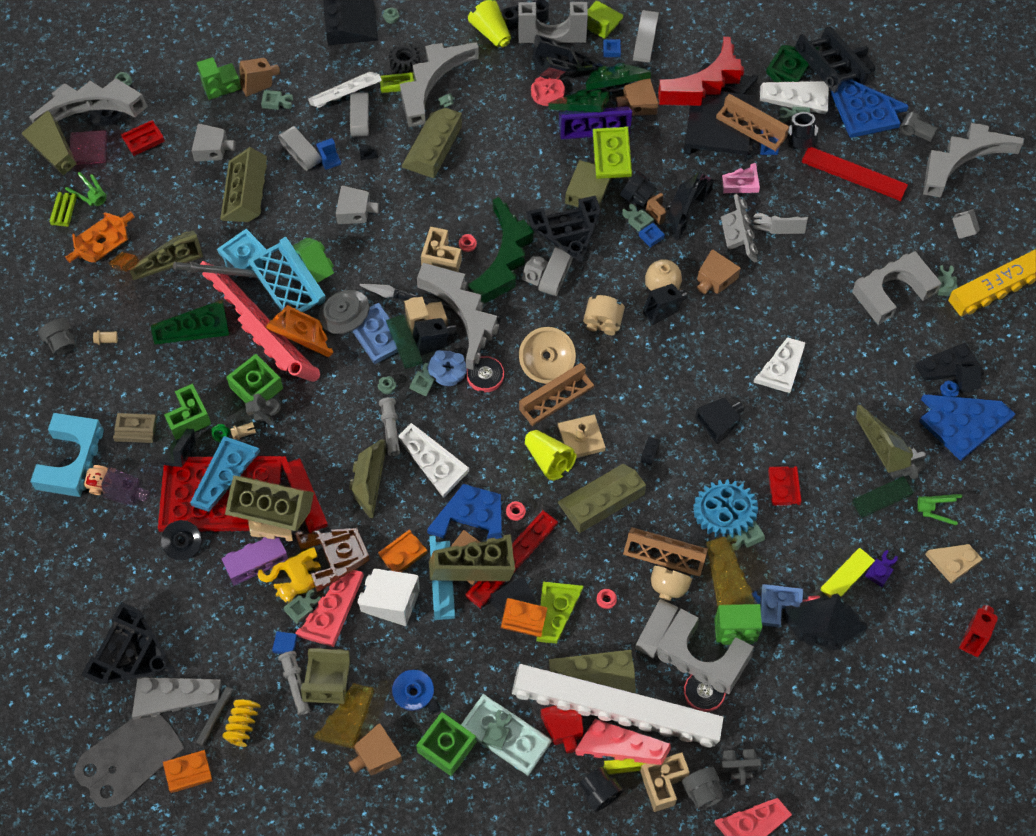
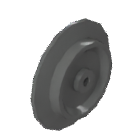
M343 290L333 294L326 299L320 308L318 317L325 331L333 334H344L355 330L362 325L368 316L370 309L369 301L363 293L356 290Z

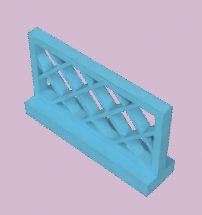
M287 237L282 238L280 243L248 259V263L280 311L285 308L286 303L296 305L295 309L304 312L317 304L319 306L325 302V294ZM279 250L282 254L281 260L271 258V254ZM258 260L267 261L265 269L258 268L254 262ZM269 262L280 264L278 272L267 270ZM282 265L290 266L292 269L291 275L280 273ZM266 273L276 276L275 284L266 282ZM279 277L289 279L287 287L277 285ZM292 280L300 281L302 284L300 290L290 288ZM276 288L286 290L285 298L276 297ZM288 292L299 293L298 301L288 300ZM301 295L310 296L312 301L308 304L301 303Z

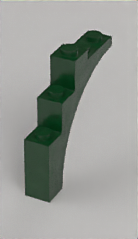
M499 197L493 199V211L499 220L503 233L500 250L491 266L479 278L468 284V291L480 294L483 304L516 287L517 277L513 270L524 265L526 254L523 247L533 242L534 230L530 227V224H527L524 219L518 221L517 217L510 213L506 202H502Z

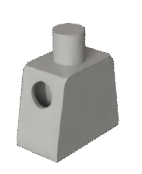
M198 124L192 147L194 161L222 160L225 150L235 151L236 143L235 140H227L224 129Z
M341 186L336 210L337 224L367 222L368 213H379V203L370 202L369 192Z

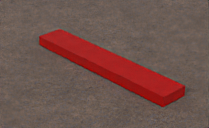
M813 147L807 149L802 159L804 164L901 201L908 186L906 183Z
M544 510L512 543L515 571L558 525V521ZM477 581L466 593V598L482 609L491 599V594L498 591L506 581Z

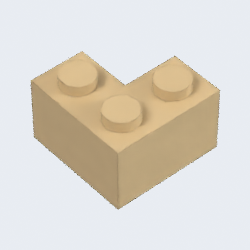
M430 227L421 254V264L426 263L456 272L459 271L462 262L461 249L448 246V230Z
M413 297L404 301L406 321L411 336L416 321L442 318L445 325L448 326L442 302H432L425 306L423 297Z
M683 753L666 757L662 765L647 763L641 766L640 773L654 812L675 806L677 799L671 784L682 781L690 773Z

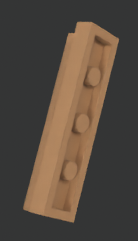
M728 94L725 98L723 108L716 115L718 120L774 151H777L784 142L789 131V126L731 94ZM728 111L733 114V117L727 118L723 114ZM744 120L748 122V125L742 126L738 121ZM753 129H760L763 131V134H756ZM775 137L778 139V142L774 144L768 138Z
M582 363L576 365L519 401V410L532 426L594 388V384L585 374L586 367ZM581 379L587 384L584 388L575 387V383ZM563 390L572 391L571 396L568 398L560 397V392ZM547 400L556 401V405L552 408L544 407ZM533 409L541 410L540 415L534 419L528 413Z
M631 527L623 555L700 577L708 549ZM631 541L639 543L643 550L639 552L630 551ZM653 547L657 548L662 555L657 558L651 557L648 550ZM672 553L678 554L681 561L671 563L667 556ZM690 559L699 560L698 570L690 568L687 561Z

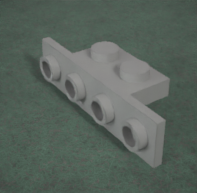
M735 194L734 199L737 210L721 216L726 244L730 250L745 244L747 256L755 263L757 262L756 254H758V250L755 244H753L754 234L749 226L751 220L746 213L748 206L744 199Z

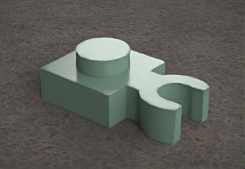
M264 90L261 106L266 109L279 110L280 106L291 109V102L287 101H293V95L286 94L282 96L280 91Z
M793 106L792 110L782 107L779 114L784 115H780L779 121L787 122L791 120L792 124L794 114L799 112L810 113V108Z
M633 204L629 205L630 211L622 210V215L629 219V224L638 231L654 223V219L642 209L636 211V207Z
M943 265L940 266L938 280L942 284L938 295L950 296L952 291L957 289V277H951L954 271L953 266L949 267L948 272L943 270Z
M428 363L423 365L422 372L418 371L409 387V389L424 396H427L435 380L433 375L431 377L427 370Z
M756 521L753 522V527L748 526V532L741 530V536L738 534H734L733 538L730 535L727 536L728 543L736 542L732 544L733 551L740 549L742 544H745L748 548L765 540V535Z
M313 589L307 592L304 599L299 595L284 606V611L296 624L313 612L312 607L319 605L320 596L315 600L310 598L314 595Z
M498 710L496 712V724L489 722L482 743L502 751L509 734V729L505 728V726L510 724L512 717L509 714L507 719L502 720L500 719L501 710Z

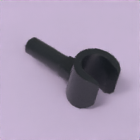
M431 699L429 704L424 707V709L428 708L430 714L440 712L439 703L435 699Z

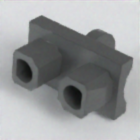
M259 393L254 394V400L245 403L246 413L248 415L254 414V419L257 423L265 421L269 425L275 424L272 415L279 412L280 403L276 399L266 401Z
M914 448L911 449L913 458H911L910 467L891 472L892 478L895 479L900 476L905 477L909 475L911 479H917L918 472L923 471L925 468L924 459L926 454L924 451L918 453Z
M733 750L724 751L720 773H730L731 779H738L740 785H745V779L752 778V772L750 771H758L759 766H761V761L757 759L755 750H743V760H736L735 751Z

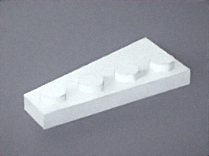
M367 72L310 97L308 100L310 105L319 108L326 105L328 101L338 100L346 94L354 93L359 89L382 80L379 74Z
M824 81L762 83L760 101L791 108L793 106L810 108V112L826 114L828 112L829 87Z
M412 423L398 436L400 442L443 498L469 472V467Z

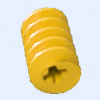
M244 699L235 700L233 703L235 708L231 709L233 716L228 718L230 724L225 726L227 732H224L222 736L234 745L246 747L247 744L242 741L250 739V736L245 734V732H252L253 729L248 724L255 723V720L250 717L258 715L253 708H260V704Z

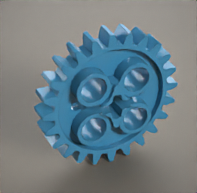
M718 480V485L711 482V488L704 486V492L699 491V497H695L694 517L697 518V524H701L702 530L707 528V534L714 531L715 537L722 534L723 539H725L726 534H729L733 538L734 533L741 536V530L748 532V526L753 527V521L757 520L758 501L755 500V494H750V488L744 490V484L738 487L737 481L729 484V480H726L725 484H722L721 480Z

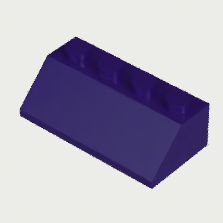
M629 107L604 108L603 112H559L561 139L593 137V129L628 127L630 134L632 110Z

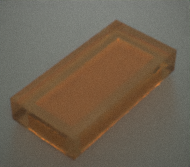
M121 252L109 262V265L114 269L127 272L140 260L136 255Z

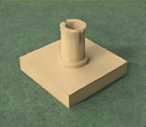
M595 414L558 423L562 442L574 449L576 458L605 451V444Z

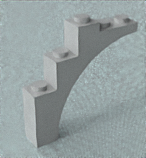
M477 42L443 48L442 43L425 46L427 62L413 65L415 81L400 84L401 98L409 127L425 124L427 97L434 84L445 73L460 64L479 59Z
M116 78L104 88L89 81L78 91L64 83L52 93L54 98L29 118L34 123L46 111H49L56 121H59L76 113L101 109L116 110L136 117L148 106L141 93Z
M971 123L967 139L952 136L947 147V153L931 150L927 162L923 194L941 198L947 179L959 166L973 158L991 153L1019 154L1024 138L988 132L989 126Z
M422 263L417 276V288L431 292L443 299L461 318L469 341L466 368L473 370L475 363L479 364L481 353L479 352L481 348L485 347L486 340L491 341L493 334L497 335L499 329L497 316L482 312L483 303L481 302V295L466 291L468 282H465V274Z

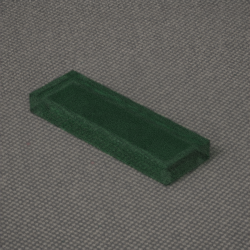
M404 314L386 320L404 368L407 369L422 364L423 360Z
M903 476L853 499L852 503L860 516L864 518L913 495L914 492Z

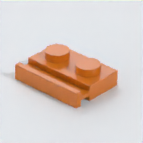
M409 529L379 551L378 556L382 558L391 571L403 572L426 555L427 549Z
M507 598L500 628L541 637L547 607Z
M205 750L163 762L170 793L212 781Z

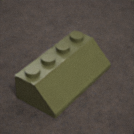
M448 108L430 113L403 162L402 168L435 178L462 128V113Z
M249 147L229 161L220 220L249 222L260 215L261 200L263 198L262 191L265 183L264 176L267 168L266 155Z
M621 464L558 501V504L580 534L644 496L646 484L634 469Z
M233 475L225 515L297 531L310 513L314 492Z
M631 650L549 659L548 668L550 672L636 694Z

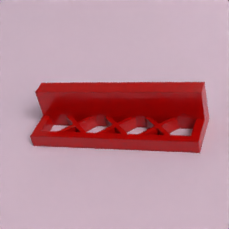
M286 456L281 457L280 461L290 487L314 492L301 459L298 458L288 462ZM315 492L310 513L304 520L309 533L328 526Z

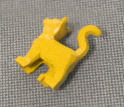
M313 547L287 559L285 562L274 565L269 575H266L262 569L258 571L257 575L263 582H272L277 578L280 570H285L291 583L274 584V588L277 589L276 597H280L281 600L290 603L296 595L307 593L315 587L311 574L308 571L313 569L319 571L321 566L319 562L313 561L314 558L318 557Z

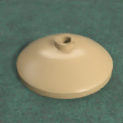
M542 327L535 329L524 338L519 349V361L523 371L528 377L539 383L547 384L573 368L576 353L572 340L567 334L557 328ZM546 351L550 353V357L548 359H545L543 357V354Z

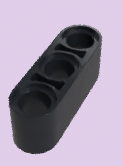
M546 0L531 1L536 2V18L540 22H545L549 17V3ZM518 5L505 8L502 11V16L508 30L518 29Z

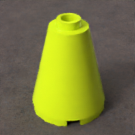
M496 0L483 1L475 7L477 10L474 13L472 11L469 13L468 21L494 45L504 48L510 43L511 36Z
M538 430L530 431L525 437V445L549 480L555 481L563 477L561 474L565 470L567 472L571 470L577 457L573 448Z

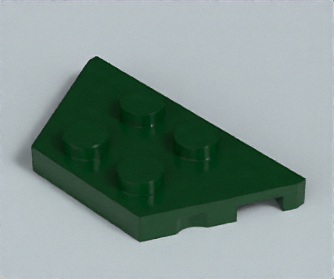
M782 45L767 67L766 73L774 82H800L810 65L793 46Z
M624 63L615 64L613 67L602 66L598 70H593L585 83L586 90L651 78V72Z
M583 89L572 95L549 102L548 105L549 110L603 112V107L607 105L610 98L608 92H601V90L587 91Z

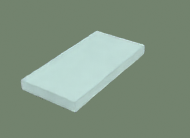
M484 694L461 724V726L476 735L477 742L528 776L552 743V739ZM498 710H501L500 719H507L509 714L512 717L510 724L505 726V728L509 729V734L502 751L482 743L489 722L496 724V712Z

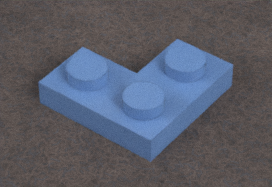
M762 584L760 604L762 625L780 627L782 608L786 609V606L790 605L800 607L803 599V589Z

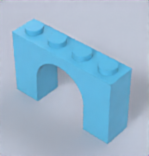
M53 413L48 428L52 438L78 443L81 447L80 453L73 463L65 467L36 464L30 482L35 490L81 497L82 491L86 489L84 481L87 470L93 467L92 460L97 455V444L99 439L102 438L104 430L97 419Z

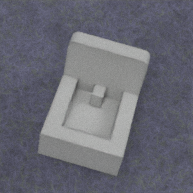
M533 256L525 264L522 280L538 286L548 261H545L542 257Z

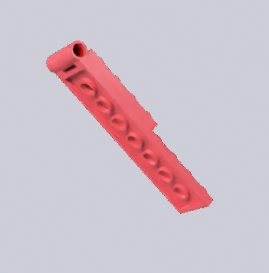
M202 261V262H201V265H211V266H214V265L209 264V263H207V262H205V261ZM202 273L206 279L214 283L213 287L216 290L223 292L225 295L224 299L227 302L236 306V312L241 315L238 318L242 324L241 328L248 334L251 333L253 341L259 346H263L265 349L264 353L267 356L276 360L275 364L283 371H289L291 375L311 382L319 379V369L314 367L286 337L266 328L271 320L228 275Z

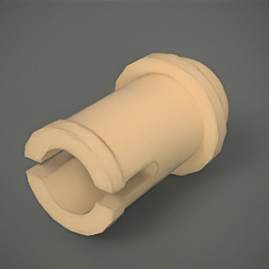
M97 330V332L93 333V341L98 345L101 343H117V331L100 332V330Z
M253 422L238 427L233 426L230 429L232 438L240 440L239 438L256 434Z

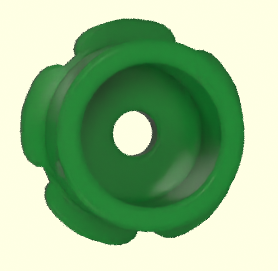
M217 424V426L212 428V438L215 441L221 442L224 436L229 438L230 429L225 427L224 424Z

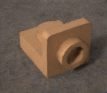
M662 193L650 197L646 207V212L658 225L663 224L666 217V210L662 205L664 198Z

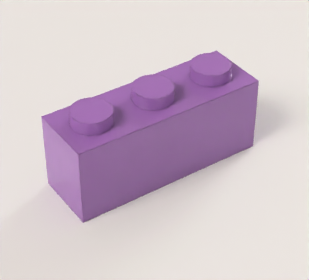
M276 536L275 539L264 537L259 542L247 544L243 549L237 552H230L221 559L233 586L257 576L260 569L265 572L272 569L274 565L285 562L288 556L280 538Z

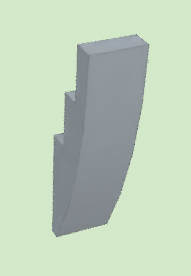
M642 10L633 56L634 61L650 63L659 12Z

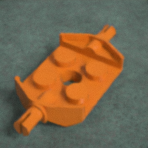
M104 212L105 218L79 236L75 237L72 234L75 249L72 253L65 256L66 260L71 263L79 257L88 262H97L128 240L126 223L135 218L133 213L129 212L125 216L119 217ZM101 238L106 239L103 243H97Z

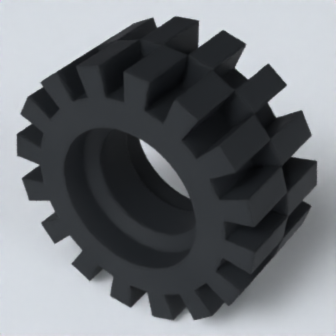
M399 43L398 47L396 45L393 46L389 53L392 71L394 70L396 74L398 72L399 74L413 73V65L420 63V54L417 47H413L411 43H409V46H407V43H404V45ZM401 57H409V58H411V59L408 60V61H400V60H398V59L401 58Z

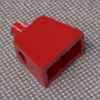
M985 605L982 608H978L969 623L959 649L978 658L990 640L998 619L992 607Z
M556 705L541 709V719L553 744L559 745L564 743L566 753L575 752L577 748L576 740L583 738L582 715L572 709L561 710Z

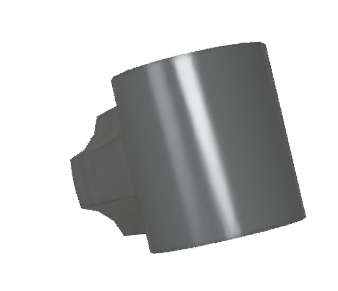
M914 112L908 113L900 125V131L907 136L914 134L930 142L938 130L937 127L922 121L921 117Z

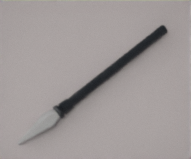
M360 284L361 287L385 298L393 297L394 299L409 300L413 297H423L426 305L432 302H442L444 309L454 311L445 301L408 293L399 288L395 289L390 285ZM482 311L488 314L496 315L497 322L501 321L502 315Z

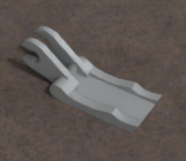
M757 213L754 215V218L762 219H755L753 223L761 224L755 225V229L769 231L771 234H803L806 231L808 217L780 218L772 216L771 218L762 213Z

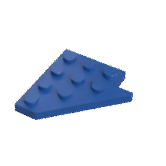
M854 80L842 82L837 93H833L829 88L850 138L899 128L901 123L896 113L908 110L907 104Z
M923 395L921 400L931 410L922 416L919 422L962 461L1013 419L1015 413L1002 401Z

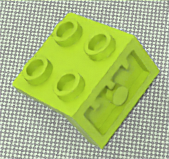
M595 1L587 9V29L604 39L623 19V14L599 1Z

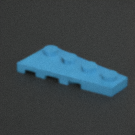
M224 436L190 502L191 506L210 512L231 487L233 475L240 476L260 453V449Z

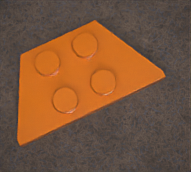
M287 305L266 326L267 329L326 357H330L333 354L332 348H328L326 345L328 338L323 331L320 320Z

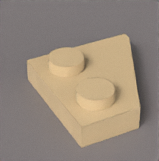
M248 520L251 536L266 537L268 539H275L278 536L285 537L286 541H293L292 533L289 529Z
M969 544L928 550L925 554L950 583H953L982 561L979 554Z

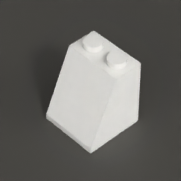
M373 569L372 574H368L366 578L364 593L361 592L358 598L361 612L407 626L420 593L418 575Z

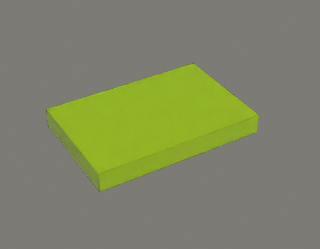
M628 127L593 129L596 179L632 177Z

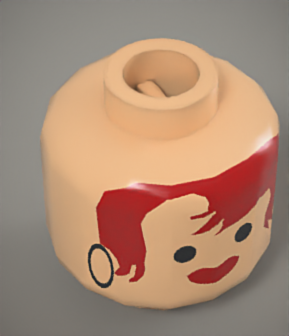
M94 465L93 468L87 470L84 486L89 489V493L101 495V492H107L110 489L112 473L109 472L107 467Z

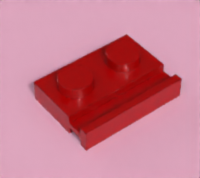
M153 120L121 134L123 141H125L133 156L165 142L163 135Z
M794 466V468L769 467L768 474L772 506L800 505L801 494L797 466Z

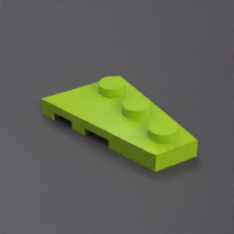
M543 582L540 606L547 607L542 636L537 637V642L557 644L583 590V586Z

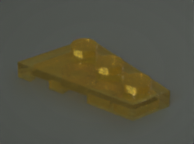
M353 683L346 693L345 703L339 704L332 716L329 715L325 721L326 724L320 732L317 731L314 735L315 740L354 749L374 694V689Z

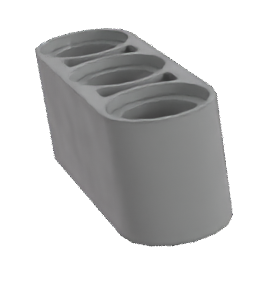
M368 92L350 94L351 137L369 136Z
M294 126L278 135L281 144L305 171L322 162L319 153Z
M556 246L541 278L538 290L557 296L573 257Z
M660 599L635 646V650L654 658L657 646L673 622L679 607Z

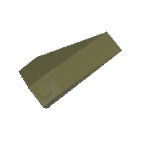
M195 231L184 232L181 235L175 236L129 267L133 280L172 268L174 262L187 263L188 261L202 258L203 254Z
M858 405L856 419L888 473L910 467L911 458H913L911 448L907 447L902 438L862 405Z

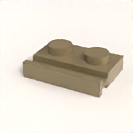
M117 413L115 435H113L114 441L153 443L157 421L156 415Z

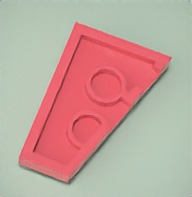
M776 798L748 810L734 813L726 818L715 820L714 823L725 836H768L788 820L792 814Z

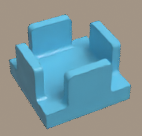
M247 229L217 249L218 253L223 257L226 267L249 270L253 269L248 263V259L267 250ZM263 260L254 262L258 268L264 269Z

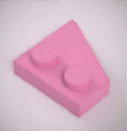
M756 163L750 164L748 169L743 170L740 168L733 173L722 175L723 193H759L760 186Z

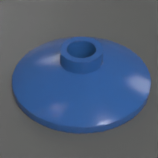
M408 670L396 678L392 687V693L395 702L400 707L414 711L422 709L429 704L434 694V686L431 678L426 673L419 670ZM417 690V694L411 695L410 691Z

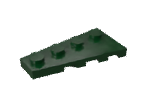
M223 299L152 324L151 332L154 345L228 336L229 328Z

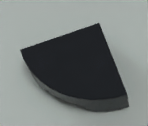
M365 144L359 145L361 160L378 158L377 150L374 147Z

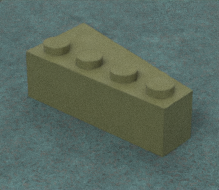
M511 534L504 535L503 538L498 539L490 538L480 543L471 542L461 547L457 545L434 550L429 560L430 580L510 581L515 571Z

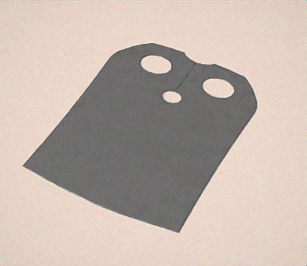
M148 715L136 720L132 718L84 752L76 764L74 776L81 786L89 789V797L99 807L115 806L127 799L138 787L164 766L163 762L171 760L184 747L172 727L161 715ZM88 764H94L97 768L96 774L92 777H87L83 773L84 767ZM111 766L116 767V772L113 774L109 773ZM105 785H110L114 789L113 795L110 798H102L100 795L101 788Z

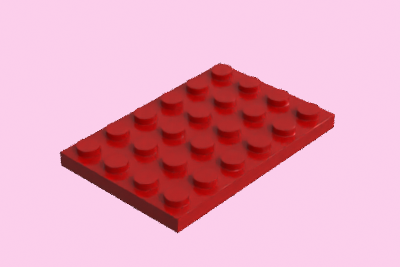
M256 456L240 476L281 485V456ZM188 457L183 467L164 465L158 520L159 532H163L170 523L178 520L193 523L199 531H250L247 519L225 515L230 488L210 512L191 506L190 502L213 457Z

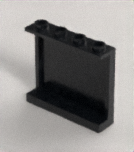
M721 91L720 95L705 94V99L702 98L701 106L690 105L683 154L690 155L691 148L744 155V162H746L747 155H751L752 145H749V141H753V139L718 120L716 115L723 108L728 94L757 109V103H754L755 96ZM728 111L723 114L727 118L733 117V114ZM744 120L738 121L742 126L748 125V122Z

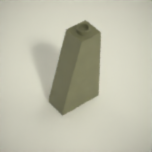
M46 111L21 133L63 176L76 165L62 130L49 111Z

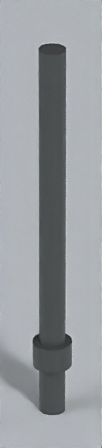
M188 261V263H173V269L186 270L188 273L205 272L258 278L254 270L201 265ZM266 273L265 279L276 280V276Z

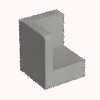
M974 209L957 213L952 218L958 238L975 235L980 230Z

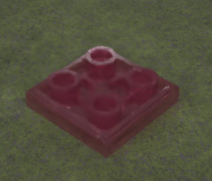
M106 130L71 133L70 150L76 164L106 163Z

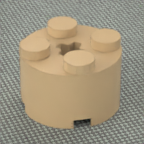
M597 295L596 299L590 297L583 319L587 325L586 329L592 332L601 330L607 335H615L616 331L620 329L625 309L624 304L621 303L620 306L617 304V299L609 296Z

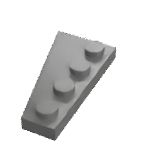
M137 679L132 718L136 720L141 719L143 716L160 715L162 712L179 711L181 708L191 706L193 708L217 703L220 699L221 680Z

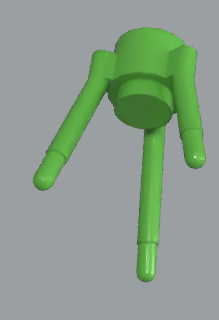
M78 172L80 178L90 189L87 193L88 198L69 187H65V190L76 194L77 197L86 201L90 206H100L106 201L107 195L103 192L93 174H90V177L96 188L90 184L81 172Z
M962 495L919 496L918 512H923V517H931L949 524L958 525L957 521L930 512L935 511L936 503L956 502V498H961Z

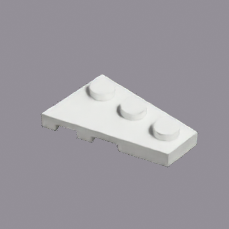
M787 338L775 352L772 359L767 362L760 374L755 377L754 383L790 393L805 342Z

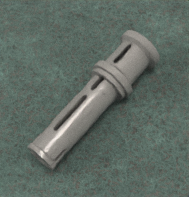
M383 398L379 401V406L382 409L381 421L385 426L388 455L391 456L392 453V456H397L400 454L396 429L398 415L395 413L394 407L396 400L394 398Z
M289 651L281 654L278 659L283 665V676L285 679H288L297 714L304 715L311 710L308 702H303L302 681L300 678L302 670L298 667L295 658L297 656L296 652Z

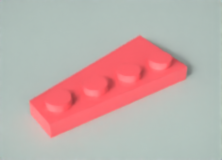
M353 570L332 583L325 597L322 596L319 600V605L314 612L308 615L305 619V624L295 633L297 637L334 647L364 577L363 572Z
M594 719L575 751L576 755L579 756L592 754L596 758L610 756L614 757L615 760L623 761L627 758L634 759L635 762L662 765L671 750L670 743Z

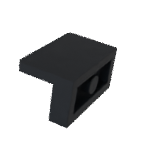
M187 428L180 440H173L160 460L161 465L183 467L196 446L194 429Z

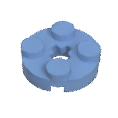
M436 351L428 365L431 377L433 375L436 378V382L444 386L456 385L457 382L464 379L467 371L463 355L452 351ZM443 366L451 367L450 371H447Z

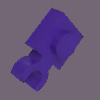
M888 550L882 554L881 561L878 559L874 561L865 575L866 578L883 587L894 569L891 566L895 565L898 559L895 556L893 560H888L886 557L889 552Z

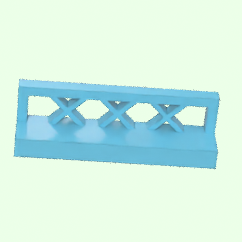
M429 536L431 556L434 550L450 547V541L436 542V536ZM432 580L435 620L455 619L453 581Z

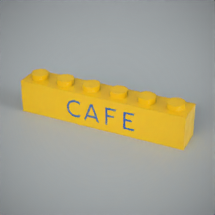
M1036 249L953 290L948 301L962 317L966 314L974 313L982 306L990 305L996 299L1004 298L1012 291L1020 290L1027 283L1028 285L1036 281Z

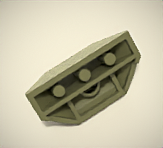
M384 439L379 440L361 452L358 456V461H354L353 464L355 476L354 479L351 478L349 489L352 490L354 499L369 518L374 517L386 454V442Z

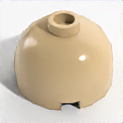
M670 260L655 261L649 266L645 275V285L650 290L669 284H674L679 290L682 282L679 267Z
M654 566L651 584L653 589L660 593L659 598L671 601V598H680L687 593L692 581L690 576L674 570H666L667 568Z

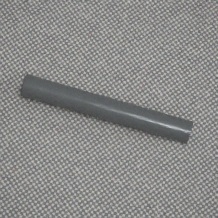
M225 688L196 741L198 745L204 746L233 689Z

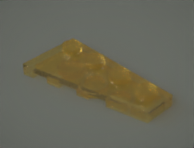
M724 536L706 542L717 606L758 604L752 595L753 592L745 580V575L739 567L728 539Z

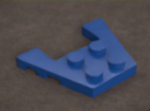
M463 484L428 527L427 533L445 538L450 521L452 520L489 531L487 539L502 538L501 494Z

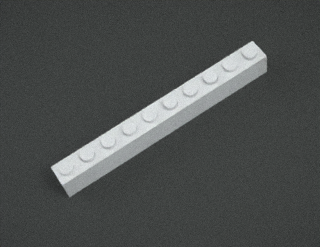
M520 664L517 669L512 694L522 700L533 699L542 705H556L561 710L572 709L584 716H589L590 714L598 716L603 721L614 720L618 721L620 725L637 726L640 730L647 732L653 730L665 737H680V740L684 742H699L704 747L715 746L720 741L723 716Z

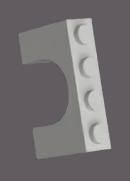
M518 2L519 43H534L536 34L557 41V43L586 42L587 2H570L568 19L557 25H547L536 18V2Z
M914 251L911 254L903 255L895 262H889L880 270H874L869 276L856 280L852 293L879 325L892 318L897 308L883 290L882 285L890 280L906 282L922 301L937 294L942 283Z
M680 609L658 644L656 656L664 663L673 664L681 672H688L694 675L698 681L712 685L715 690L730 694L751 659L754 646L735 637L721 659L714 662L699 661L690 654L687 648L688 642L698 628L699 618Z

